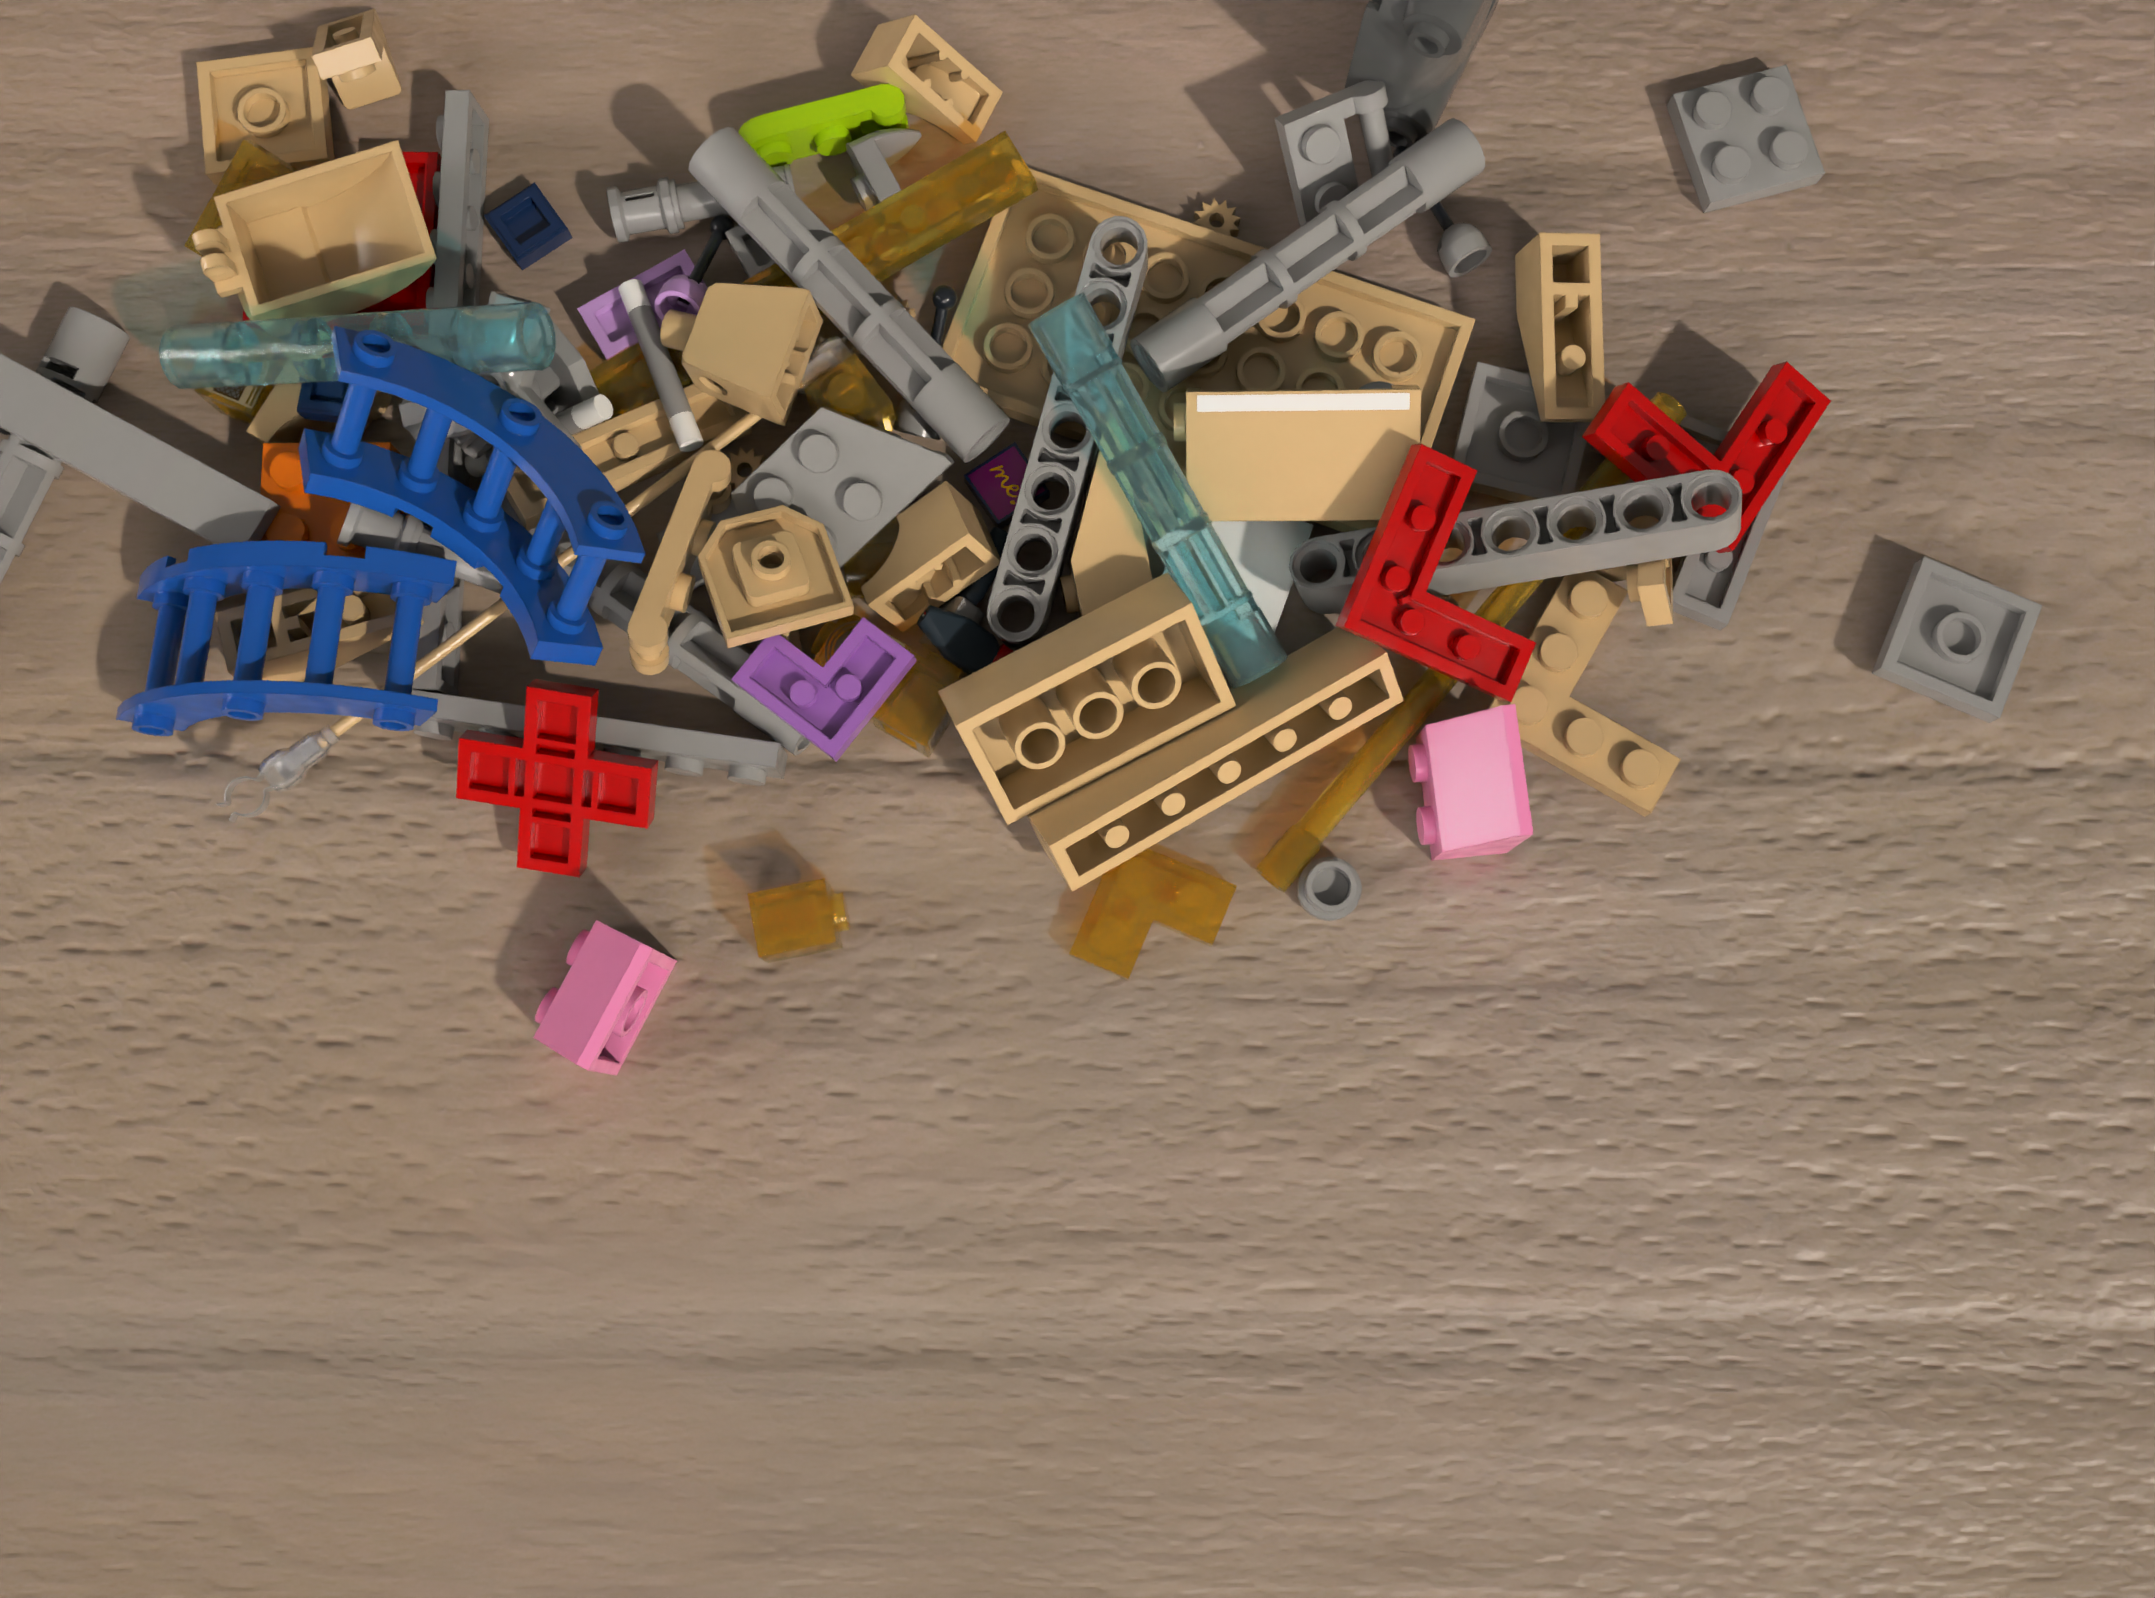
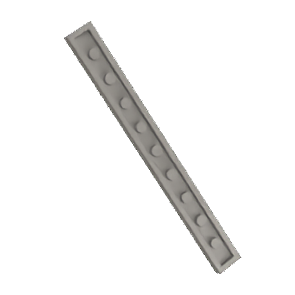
M445 90L444 115H439L436 121V136L442 151L441 171L435 172L433 176V195L435 203L439 208L437 229H432L430 233V239L437 259L434 261V287H429L426 293V311L432 323L431 345H426L423 351L446 359L466 369L475 363L477 354L489 118L470 90ZM454 438L445 440L437 468L440 472L469 487L470 473L465 467V457L467 454L458 446ZM427 523L424 524V526H427V527H430V528L433 529V527L430 526V525H428ZM455 577L454 586L437 603L431 602L430 605L423 607L424 624L420 628L416 662L462 628L464 580ZM461 645L413 681L412 689L458 696Z

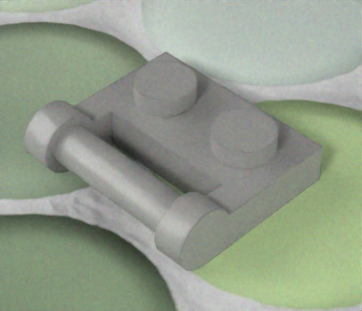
M1367 80L1275 118L1300 227L1318 216L1323 206L1331 201L1341 200L1359 187L1344 119L1359 114L1372 177L1387 168L1389 161L1393 159L1383 110L1388 103L1386 87L1383 81Z

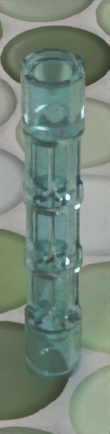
M1080 293L1028 324V328L1063 390L1071 398L1107 462V468L1111 475L1115 476L1149 536L1150 544L1155 553L1159 554L1172 579L1192 602L1216 660L1231 687L1234 689L1243 686L1279 666L1288 656L1261 608L1257 606L1251 590H1248L1212 526L1213 522L1207 511L1203 510L1167 445L1168 442L1162 431H1159L1122 365V359L1115 352L1113 343L1085 293Z
M524 302L174 325L163 334L159 346V355L164 374L173 385L179 389H205L336 382L338 378L331 338L334 326L356 331L375 330L382 332L394 341L446 359L476 374L481 372L542 371L550 366L554 358L556 339L553 322L548 311L540 303Z

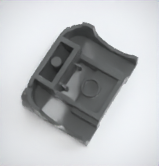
M1372 0L1368 2L1359 29L1345 88L1367 80L1383 81L1385 83L1388 103L1383 110L1392 147L1405 146L1408 148L1436 128L1499 0Z

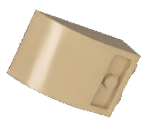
M398 140L215 196L214 200L222 225L218 229H203L192 235L195 249L204 256L200 259L203 273L214 282L217 294L224 298L238 293L241 305L248 318L252 322L258 321L276 337L345 317L379 303L409 286L422 276L437 259Z

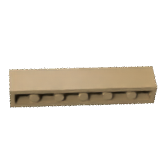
M1337 627L1233 686L1229 690L1236 707L1027 815L1045 853L1073 892L1398 705L1404 700L1387 652L1381 646Z

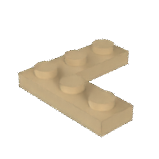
M1594 571L1565 575L1561 578L1527 638L1536 642V645L1512 702L1493 698L1488 709L1501 705L1515 704L1522 748L1646 817L1652 813L1681 759L1570 697L1626 597L1628 590Z

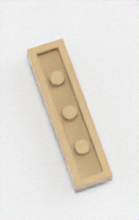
M693 384L683 389L704 441L703 445L694 451H680L660 399L572 436L580 444L582 451L604 474L615 491L618 492L681 464L748 412L702 392ZM750 427L748 430H746L733 441L742 438L748 434H751L752 427ZM516 466L505 496L524 528L529 531L537 526L547 497Z

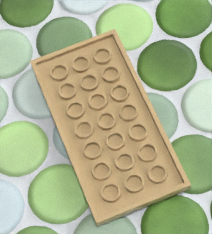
M1013 163L942 346L943 350L961 366L1008 417L1038 427L1091 236L1095 228L1105 219L1114 216H1124L1136 221L1145 232L1148 244V269L1104 426L1107 421L1120 419L1129 459L1173 474L1174 467H1186V441H1174V403H1186L1188 387H1201V391L1359 389L1365 384L1377 381L1388 382L1393 385H1418L1421 388L1420 444L1432 448L1476 319L1331 271L1298 294L1297 301L1286 309L1278 308L1228 343L1225 352L1169 391L1162 392L1148 379L1139 366L1130 346L1131 339L1189 299L1194 297L1198 299L1250 263L1251 256L1261 249L1267 248ZM1116 242L1107 247L1102 256L1112 264L1122 265L1131 261L1137 251L1126 242ZM1099 302L1089 308L1086 318L1096 326H1106L1118 318L1120 310L1112 303ZM1084 361L1072 368L1069 380L1079 387H1089L1095 385L1100 380L1103 370L1093 362ZM1067 421L1056 427L1054 433L1082 442L1086 435V429L1077 422ZM1380 520L1312 522L1341 532H1349L1377 527Z

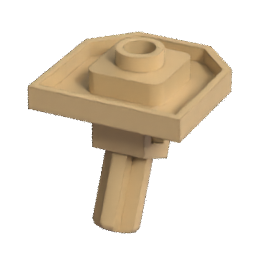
M784 505L721 520L698 555L699 568L727 648L781 635L802 651L799 629L853 615L854 605L824 524Z

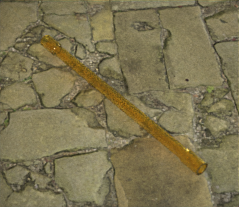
M1657 392L1650 400L1678 425L1687 415L1684 407L1675 398L1666 393ZM1605 458L1577 492L1625 484L1630 478ZM1574 527L1564 533L1563 536L1571 540H1578L1587 528ZM1544 579L1498 586L1474 614L1501 627H1505ZM1428 668L1403 697L1404 701L1392 710L1299 822L1288 828L1256 866L1255 870L1272 886L1285 893L1318 854L1323 841L1458 681Z

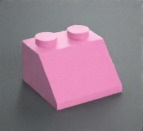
M1501 705L1425 725L1415 737L1416 744L1409 745L1408 763L1413 783L1421 782L1424 807L1417 808L1416 824L1420 844L1430 845L1431 860L1503 854L1532 836L1533 826L1516 705Z
M596 920L591 931L582 930L574 940L566 958V963L571 968L559 989L556 987L551 988L541 1001L535 1015V1022L539 1023L540 1026L533 1038L588 1071L617 1076L677 960Z

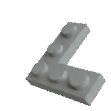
M1651 401L1713 455L1728 433L1725 430ZM1593 446L1591 447V451L1601 454ZM1789 466L1733 551L1725 553L1712 551L1682 556L1673 578V612L1720 631L1728 625Z

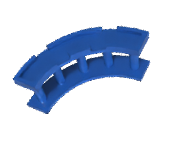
M334 326L331 338L337 378L339 382L349 384L334 432L326 433L306 428L303 430L298 448L304 493L358 504L393 517L399 509L433 527L430 537L453 551L474 569L486 567L503 586L500 598L505 602L522 632L530 659L595 666L603 646L587 604L607 559L641 564L645 556L638 530L625 504L608 479L565 433L542 416L540 410L534 404L516 398L508 391L476 373L431 353L394 341L382 332L375 330L356 331ZM377 390L427 408L410 457L361 441ZM452 420L494 446L477 492L440 472L437 468ZM516 466L531 478L547 497L533 535L504 512L501 507ZM565 529L574 554L578 555L570 576L560 566L555 554Z
M283 540L243 541L194 547L189 549L187 561L175 564L176 558L168 555L147 566L140 575L137 599L153 602L152 607L158 610L145 691L124 700L118 707L116 720L132 722V729L134 731L153 736H171L174 730L184 731L197 722L221 716L239 720L258 721L263 719L264 713H315L373 719V725L382 729L411 731L414 729V725L421 726L437 712L438 699L412 695L423 607L430 605L431 602L437 603L454 586L457 561L366 546L365 559L326 555L327 544L325 542ZM283 589H314L318 594L305 681L262 680L275 596L281 595ZM353 591L387 594L396 602L384 690L333 684L345 596L352 595ZM247 593L233 680L204 682L217 601Z

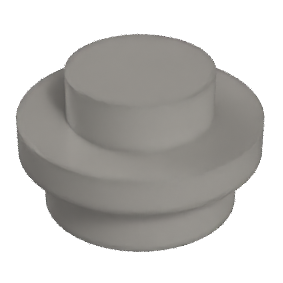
M1321 857L1312 861L1301 872L1297 883V895L1302 907L1311 916L1324 921L1339 920L1350 914L1357 906L1362 892L1361 880L1357 871L1348 862L1337 857Z

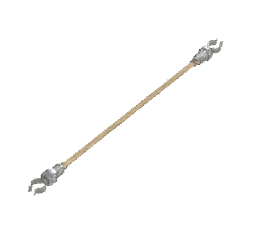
M838 336L826 338L814 347L796 397L809 393L823 376L825 377L824 379L827 378V373L831 375V372L834 373L840 369L849 368L850 366L846 365H851L852 363L842 364L853 362L854 352L861 354L855 346L849 351L845 346L847 342L846 336L842 338ZM750 412L627 503L625 506L630 516L632 517L688 475L692 463L699 453L706 450L720 451L762 418ZM572 545L557 556L558 563L562 568L578 557V555L574 554ZM499 599L418 660L415 665L414 680L507 611L508 607L505 602ZM344 716L332 726L327 724L319 731L306 734L289 748L277 749L263 760L258 768L260 774L257 778L242 776L232 780L224 793L225 802L216 805L220 807L230 806L232 791L239 783L247 780L262 782L265 778L271 786L263 790L264 797L260 807L248 814L233 812L229 821L235 823L239 815L250 818L262 814L270 802L269 792L276 790L281 793L291 790L303 781L308 770L328 755L331 747L340 740L339 736L363 718Z

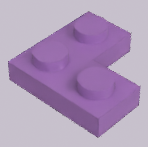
M863 617L824 667L820 666L784 637L776 635L763 639L731 680L837 762L917 660L912 653Z

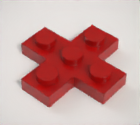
M534 679L526 686L524 738L468 729L459 737L456 798L520 808L517 868L580 878L587 868L590 820L645 829L654 820L658 760L595 750L599 689Z

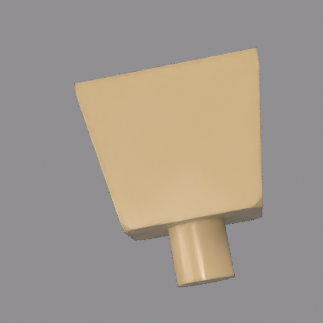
M714 283L707 288L697 315L670 309L665 314L661 325L660 338L664 347L683 351L682 365L696 388L775 424L785 426L823 319L810 290Z

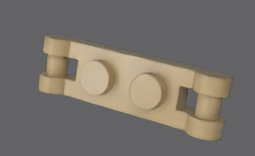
M718 450L703 451L694 459L628 623L630 660L636 671L645 675L659 674L669 664L670 655L667 643L669 625L675 610L684 613L690 603L695 586V576L690 575L696 556L698 557L716 528V522L710 521L712 515L723 512L731 503V463L729 458Z

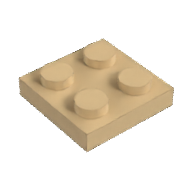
M313 47L196 62L205 173L215 185L280 177L335 159L327 79L322 80L312 59Z

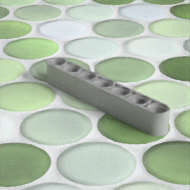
M1114 216L1105 219L1095 228L1091 236L989 599L987 619L990 628L1003 643L1011 647L1022 648L1042 638L1047 629L1060 583L1059 577L1063 573L1147 273L1148 244L1145 232L1136 221L1128 217ZM1116 242H1126L1137 251L1131 261L1122 265L1112 264L1102 255L1107 247ZM1099 302L1112 303L1120 310L1118 318L1106 326H1096L1090 323L1086 318V314L1090 307ZM1084 361L1093 362L1103 370L1100 380L1095 385L1089 387H1079L1069 380L1072 368ZM1067 421L1077 422L1086 429L1083 441L1078 446L1070 449L1061 448L1052 441V434L1055 428ZM1057 481L1064 484L1069 489V496L1060 508L1045 510L1035 503V494L1044 483ZM1041 541L1049 545L1052 549V557L1047 566L1038 571H1027L1020 567L1018 555L1027 543ZM1025 601L1031 604L1035 610L1031 626L1019 633L1005 630L1001 623L1004 609L1010 603Z
M1702 470L1460 512L1444 550L1457 548L1462 550V553L1456 559L1449 562L1439 561L1426 592L1437 597L1717 551L1735 541L1741 530L1742 489L1739 482L1729 473L1721 470ZM1708 504H1716L1727 510L1722 515L1716 517H1705L1696 512L1700 507ZM1639 516H1652L1659 520L1657 524L1646 529H1639L1629 524V522ZM1377 527L1314 537L1302 542L1295 548L1290 557L1289 570L1303 603L1310 610L1319 614L1341 612ZM1574 527H1586L1593 531L1589 536L1580 540H1571L1563 536L1564 533ZM1512 537L1527 540L1524 546L1514 551H1505L1498 548L1503 541ZM1324 569L1335 570L1334 575L1325 582H1309L1318 571Z

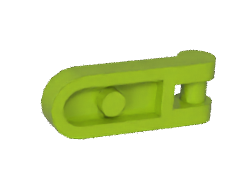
M888 83L762 114L745 122L738 130V133L772 168L791 164L793 160L816 154L824 156L838 155L847 151V143L868 133L889 128L909 129L902 91Z

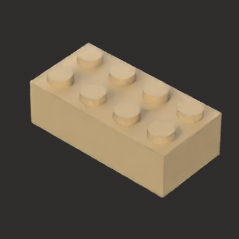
M1168 572L938 691L1007 825L1236 707L1192 602Z

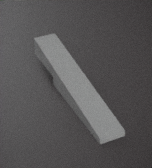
M0 353V428L213 544L260 541L281 508L274 501Z

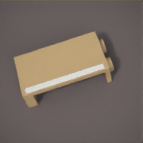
M1391 385V389L1201 391V387H1188L1186 403H1174V441H1186V467H1174V504L1186 505V522L1380 520L1411 445L1420 444L1421 388L1418 385Z

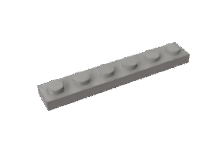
M412 689V695L438 699L437 712L421 726H414L413 733L439 740H452L454 731L465 732L468 729L524 738L525 706ZM597 716L595 750L665 762L664 770L685 776L701 777L704 768L728 771V780L747 785L764 786L766 777L784 779L788 754L782 745L777 742Z

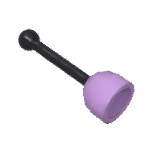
M719 215L712 219L710 223L712 234L690 276L685 274L673 276L662 286L654 303L655 311L662 321L670 309L694 315L698 314L706 293V288L701 281L722 240L727 239L725 232L734 228L733 221L729 217ZM679 300L680 302L688 305V308H685L682 305L678 304L677 301Z

